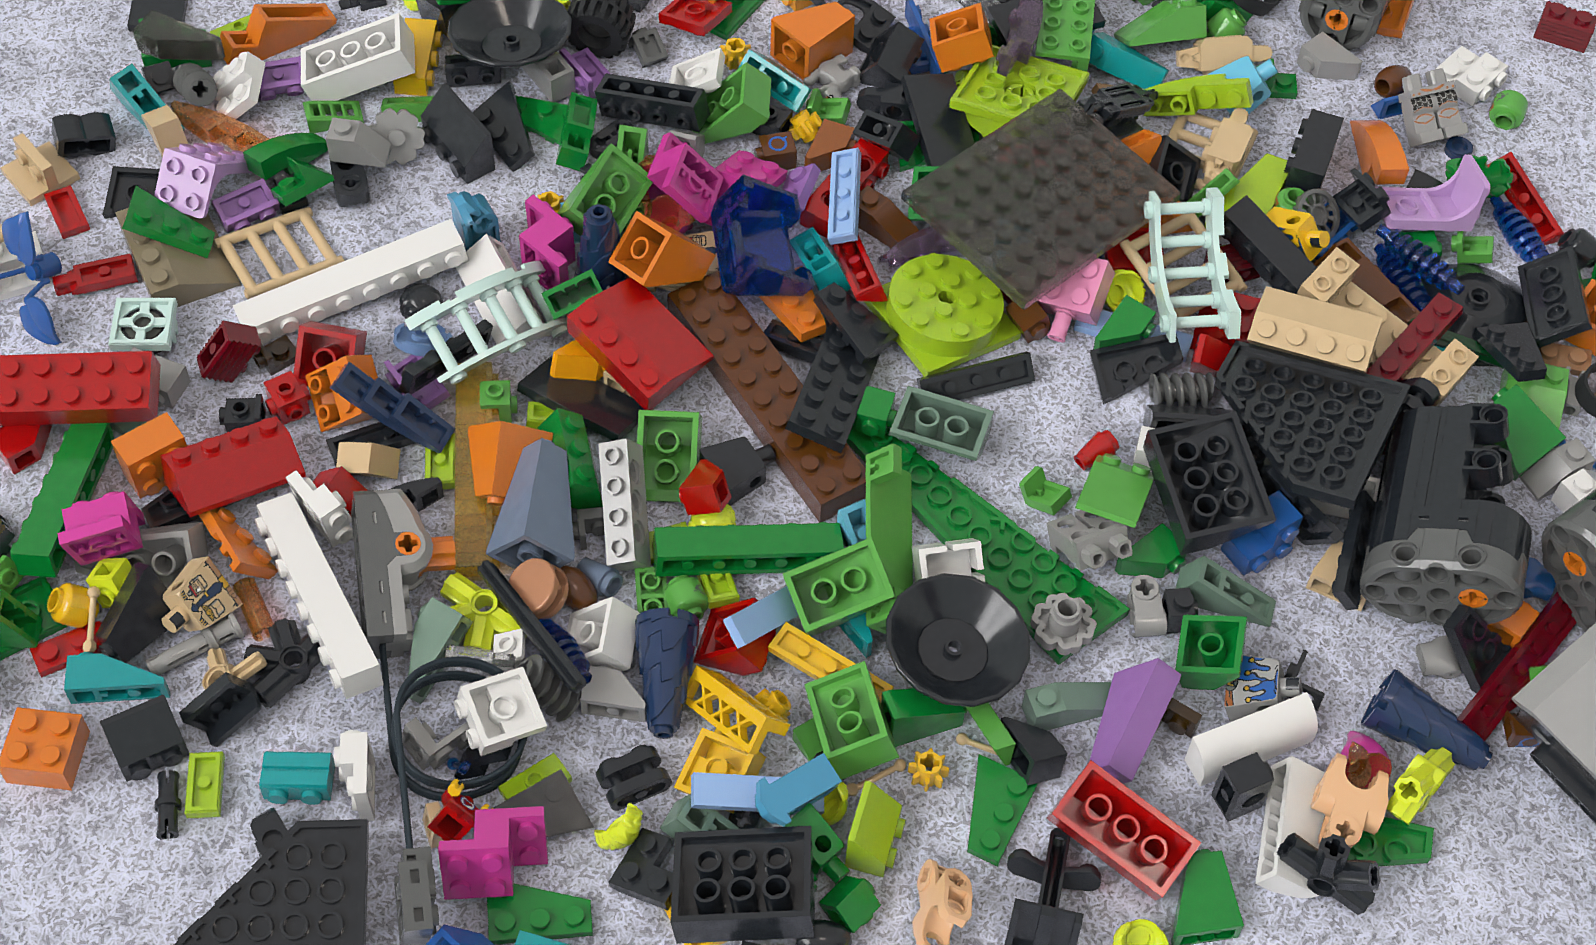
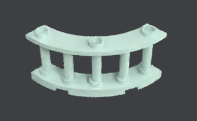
M1206 188V198H1202L1201 201L1161 203L1156 192L1149 191V201L1144 203L1145 219H1149L1151 266L1148 267V280L1150 284L1154 283L1160 314L1159 326L1161 333L1165 332L1169 342L1174 343L1176 342V329L1218 326L1219 329L1224 330L1228 339H1240L1241 309L1237 304L1233 289L1227 290L1224 279L1229 278L1226 253H1220L1219 236L1225 235L1223 194L1218 188ZM1202 213L1203 216H1206V231H1203L1202 234L1161 237V215ZM1202 246L1203 249H1207L1208 263L1205 266L1164 268L1162 248ZM1205 277L1207 280H1211V294L1174 297L1169 296L1166 280ZM1211 306L1212 309H1217L1218 315L1177 317L1174 308Z
M541 261L523 263L520 265L523 270L517 272L514 271L513 267L487 276L455 291L457 298L451 301L447 300L441 304L438 300L404 320L410 331L421 330L422 333H427L448 372L437 378L439 383L451 382L452 385L457 384L468 377L466 372L507 351L514 354L525 348L527 342L550 335L556 338L567 332V317L554 320L541 294L544 291L538 282L540 280L538 275L546 271ZM522 285H524L525 288H529L531 294L533 295L535 301L541 309L544 317L546 318L547 323L543 324L541 322L539 316L537 315L535 309L533 308L531 302L525 294ZM504 289L507 292L511 291L532 329L517 335L496 298L498 291ZM479 299L487 304L506 338L505 341L491 348L487 347L467 311L469 308L468 304ZM450 313L453 316H457L478 355L460 365L457 364L436 327L438 325L437 320Z

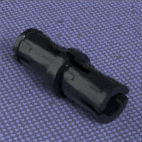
M166 770L159 772L157 775L158 798L154 802V808L158 812L156 837L160 840L167 839V826L170 839L179 836L178 810L182 808L181 799L178 798L180 774L173 770H169V783L168 778H166Z

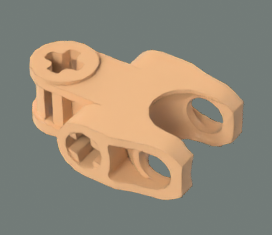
M1337 753L1332 758L1324 776L1315 788L1311 802L1312 809L1325 814L1318 836L1319 845L1322 838L1335 834L1344 837L1346 844L1352 848L1359 842L1363 831L1373 835L1378 832L1389 802V774L1379 770L1369 783L1368 789H1360L1352 785L1346 777V756Z
M928 859L923 864L917 880L920 909L912 921L913 934L917 945H931L926 937L935 939L938 945H950V935L954 924L963 928L972 916V885L970 879L961 870L946 868L938 865L937 861Z

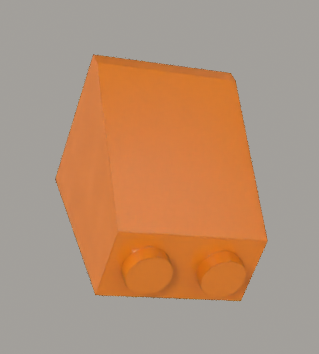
M832 2L775 16L771 19L770 56L803 80L809 77L821 63L831 60L839 54H843L846 57L853 52L855 15L839 3Z
M636 211L608 262L641 285L654 287L702 281L716 255L681 232Z
M504 421L469 426L468 438L475 496L487 499V504L502 506L523 448L541 438L552 441L553 433Z

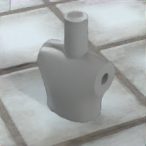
M1447 635L1439 636L1432 641L1416 645V656L1418 657L1423 676L1436 675L1444 679H1452L1461 675L1460 664Z

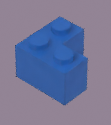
M1280 490L1268 496L1276 517L1274 523L1225 542L1221 546L1220 550L1243 576L1251 571H1254V573L1261 572L1267 567L1270 560L1275 557L1282 559L1293 549L1292 544L1295 537L1299 534V526L1303 516Z

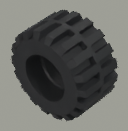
M572 0L568 9V13L572 18L571 36L568 42L576 46L578 51L588 47L598 58H613V55L619 56L622 51H625L635 25L636 15L633 13V7L627 4V0Z

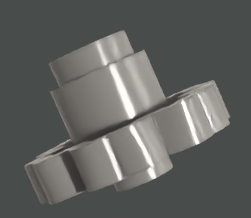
M387 108L383 112L377 113L375 116L376 123L370 124L368 127L392 144L387 164H391L396 160L399 164L404 165L408 161L414 160L417 156L415 149H421L424 146L425 136L424 130L417 126L418 118L406 109H401L396 113L392 108Z
M1066 593L1048 595L1045 603H1039L1035 606L1030 625L1036 630L1035 641L1041 644L1045 650L1050 651L1056 648L1061 655L1079 653L1082 644L1088 645L1092 642L1097 623L1091 618L1092 608L1082 598H1071Z

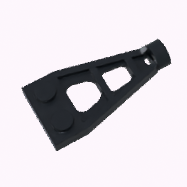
M810 0L815 6L827 4L824 0ZM839 0L837 2L841 6L850 4L863 12L861 20L858 24L854 25L853 45L864 53H868L875 37L886 31L896 18L873 0Z

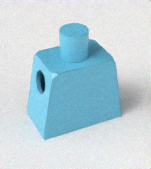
M1244 56L1208 75L1226 74L1227 79L1249 78L1254 102L1251 108L1243 109H1246L1250 114L1270 97L1271 91L1265 81L1277 74L1278 70L1271 59L1257 67L1249 56ZM1226 108V109H1227V111H1228L1230 114H1232V112H1233L1234 109H1236V108Z

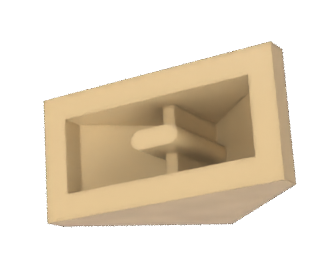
M168 105L141 115L162 158L165 148L179 147L180 143L188 144L178 116Z
M339 442L336 467L342 466L351 475L398 479L401 449L375 443Z

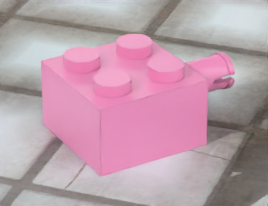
M1054 248L1036 297V301L1045 313L1055 315L1050 331L1047 334L1048 338L1064 343L1072 320L1097 326L1115 275L1109 261Z

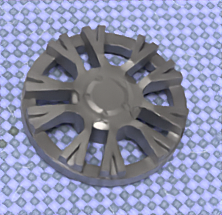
M1311 189L1298 196L1293 210L1310 213L1314 217L1318 230L1327 231L1330 238L1334 236L1340 223V212L1334 198L1322 189ZM1324 198L1329 203L1326 207L1322 204ZM1328 211H1332L1333 216H1329ZM1327 222L1332 223L1331 229L1326 226Z

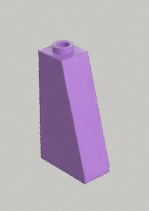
M1159 658L1115 672L1090 760L1122 784L1132 782L1180 681L1181 674Z

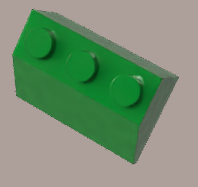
M557 408L537 429L553 433L552 442L567 451L571 508L603 507L592 448L582 414Z

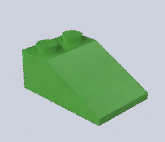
M1164 0L1114 32V37L1130 47L1207 37L1206 5L1197 2V0Z
M746 62L725 78L721 83V87L714 92L706 93L710 115L700 132H696L705 135V144L751 133L760 125H764L770 116L771 78Z
M611 143L569 194L558 214L561 217L568 218L574 227L573 231L582 236L584 213L593 205H605L612 210L614 220L617 222L621 234L653 182L647 178L648 172Z
M1545 364L1547 367L1545 379L1518 382L1504 369L1501 375L1499 390L1503 387L1509 390L1517 384L1559 429L1567 395L1570 369Z
M639 410L637 443L643 446L646 501L681 503L679 487L699 462L702 435V416L699 412Z
M1105 453L1104 456L1098 455L1092 465L1075 508L1135 528L1146 507L1154 483L1152 472H1150L1151 469L1139 463H1133V466L1122 463V459L1116 455Z
M872 537L782 573L804 631L811 637L837 627L895 598Z
M865 661L804 684L823 752L841 780L899 758L891 729Z

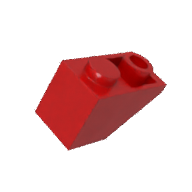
M53 424L0 427V457L14 475L42 459Z
M701 459L679 487V498L685 506L687 515L722 512L732 498L723 470L707 459Z

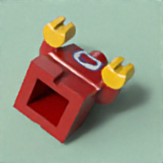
M454 779L448 786V789L442 794L441 802L443 808L427 826L444 841L462 840L470 829L474 828L475 810H480L474 805L471 797L460 794L464 789V784L461 783L459 785L458 779ZM484 804L481 809H488L490 805Z

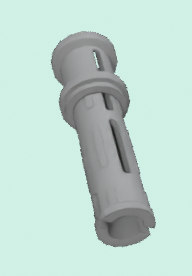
M232 612L229 613L227 618L200 630L201 632L156 656L146 659L145 662L151 673L159 676L211 648L216 650L220 648V645L236 637L240 639L245 637Z

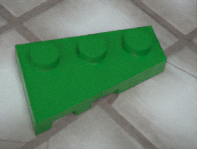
M980 754L978 755L967 853L998 867L1038 783L1027 785L1025 779L1017 771Z

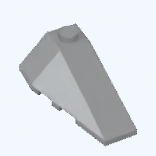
M203 522L142 529L140 534L143 548L110 558H127L132 567L137 562L150 565L168 589L191 559L208 556ZM74 559L75 570L77 573L89 575L99 561L81 566Z

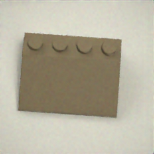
M128 208L115 212L124 239L150 298H176L177 307L241 285L221 248L216 249L212 244L208 258H204L122 229ZM208 213L205 218H196L185 214L215 232L214 239L219 238Z

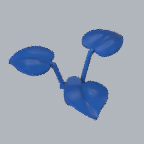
M26 211L6 219L2 224V235L7 249L11 254L16 255L18 261L23 262L25 267L1 273L0 279L26 273L30 280L40 281L24 297L26 305L21 306L19 309L21 322L24 329L35 339L46 344L57 345L62 342L56 334L51 314L46 304L34 295L44 285L51 282L50 277L61 273L62 265L58 256L53 252L36 256L29 212Z

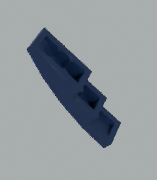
M351 362L344 365L330 386L333 391L382 424L438 454L442 452L455 431L453 426L411 394H400L379 377L373 380Z

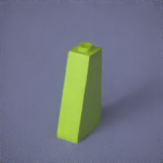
M1266 153L1239 179L1240 183L1224 195V212L1247 195L1267 214L1273 208L1278 192L1284 188L1289 174L1284 173L1288 160Z

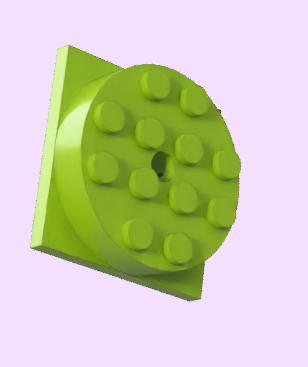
M992 45L994 57L982 63L976 62L951 97L949 108L965 112L968 123L981 133L984 138L1008 143L1013 147L1040 144L1057 139L1069 127L1073 106L1088 83L1090 73Z
M931 253L909 260L895 272L891 282L882 285L888 301H864L875 316L899 334L896 340L897 344L924 377L947 371L1019 340L1022 334L1005 314L1001 289L992 276L979 264L957 256Z

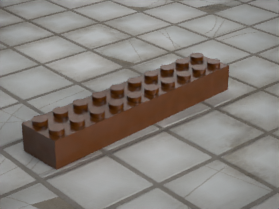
M718 271L705 276L702 281H694L668 293V310L714 355V358L705 366L763 446L769 444L772 447L776 456V464L818 522H824L836 516L841 508L866 499V468L847 443L842 452L839 453L785 429L803 384Z

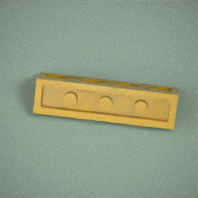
M785 622L768 646L769 652L815 680L855 665L851 660L788 622ZM870 673L881 702L882 692L894 690V686Z
M696 665L688 682L686 705L750 754L757 755L768 731L782 736L786 735L791 724L720 672ZM701 684L702 697L694 700L693 698ZM719 698V711L713 713L712 701ZM736 711L737 724L730 727L729 714ZM755 724L757 728L749 742L747 727Z

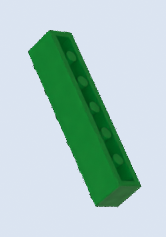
M110 423L71 424L69 429L64 432L58 452H55L52 466L48 474H45L43 477L42 488L38 496L33 499L31 512L22 523L21 533L17 542L13 543L11 547V560L15 563L19 575L57 577L67 554L60 546L57 533L66 531L62 509L69 508L78 501L91 500L113 449L111 440L114 439Z
M826 522L654 528L652 544L655 577L695 576L702 574L725 575V573H785L844 548L840 523Z

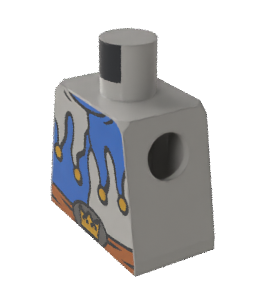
M1243 655L1240 677L1226 684L1224 707L1229 721H1235L1283 702V697L1301 695V678H1285L1281 663L1277 659Z

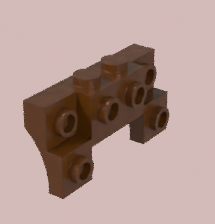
M1348 237L1335 243L1323 256L1313 263L1318 268L1337 247L1360 265L1351 282L1406 324L1409 323L1411 318H1416L1420 313L1400 292L1399 288L1392 284L1379 267L1374 265Z

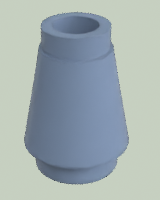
M588 557L583 558L577 565V568L583 571L591 580L596 592L600 596L612 597L620 590L623 577L617 569Z

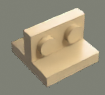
M23 133L13 138L17 149L14 151V155L17 159L0 167L2 174L30 206L44 200L43 194L69 186L80 180L79 173L64 157L58 156L56 148L50 141L36 148Z

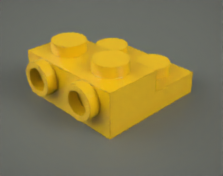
M702 728L674 788L687 795L691 794V775L693 772L758 776L766 756L759 751L757 755L748 753L717 728L714 732ZM725 810L730 813H734V810Z

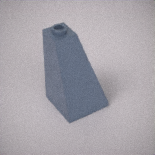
M544 438L523 448L490 538L486 555L514 569L524 561L532 558L544 559L559 568L574 561L575 549L566 450Z

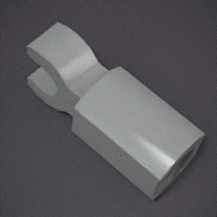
M1567 366L1566 369L1570 370L1563 413L1577 416L1580 413L1581 406L1575 396V385L1585 371L1582 370L1578 378L1573 377L1570 373L1571 367Z

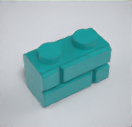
M265 751L259 782L263 798L274 804H285L288 800H301L309 805L320 804L321 800L331 801L335 772L332 753Z

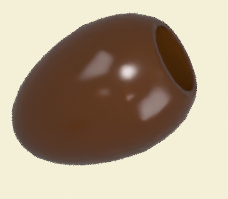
M1403 65L1385 67L1375 77V91L1383 98L1404 93L1402 78L1412 75L1410 69Z
M568 565L560 568L566 574L569 584L568 596L564 603L565 606L578 611L598 602L596 589L583 571Z

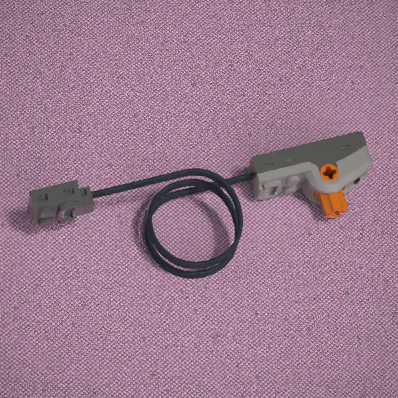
M401 489L353 491L351 518L361 627L376 659L381 661L391 763L400 782L406 849H402L401 862H398L397 865L399 876L394 878L400 945H426L431 936L436 934V926H439L438 905L434 904L436 899L435 874L432 864L431 846L413 848L407 788L419 796L435 801H441V796L444 792L430 790L419 785L407 773L417 781L441 790H447L452 781L429 776L418 770L407 759L403 749L400 712L406 701L415 692L430 684L442 681H466L473 683L488 678L473 672L456 670L433 673L417 680L431 671L447 667H467L486 672L492 676L504 673V671L489 662L471 657H445L430 661L418 667L404 680L398 691L394 713H392L387 658L404 656V651H411L413 625L411 608H407V604H409V591H413L422 585L430 571L455 570V542L453 541V536L431 537L425 530L414 505ZM528 737L518 740L515 753L500 768L478 778L459 781V785L461 783L464 784L463 790L481 787L476 790L461 792L460 794L474 799L494 791L498 786L505 783L516 770Z

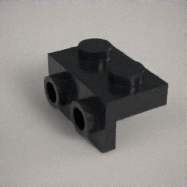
M461 54L445 56L446 82L450 87L501 83L500 68L472 62Z
M1353 168L1350 172L1355 181L1332 197L1336 201L1338 208L1364 232L1391 214L1387 204L1390 199L1381 186L1375 187L1374 181L1367 173L1362 175L1356 168Z
M225 672L183 708L179 714L183 723L205 731L210 745L218 747L259 712L262 706L252 683Z

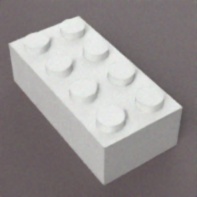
M400 13L301 48V87L311 101H337L415 73L414 34Z

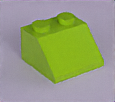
M866 780L847 841L845 865L850 869L884 878L886 867L893 869L898 849L892 847L895 837L902 838L906 819L900 818L902 810L900 803L874 783Z

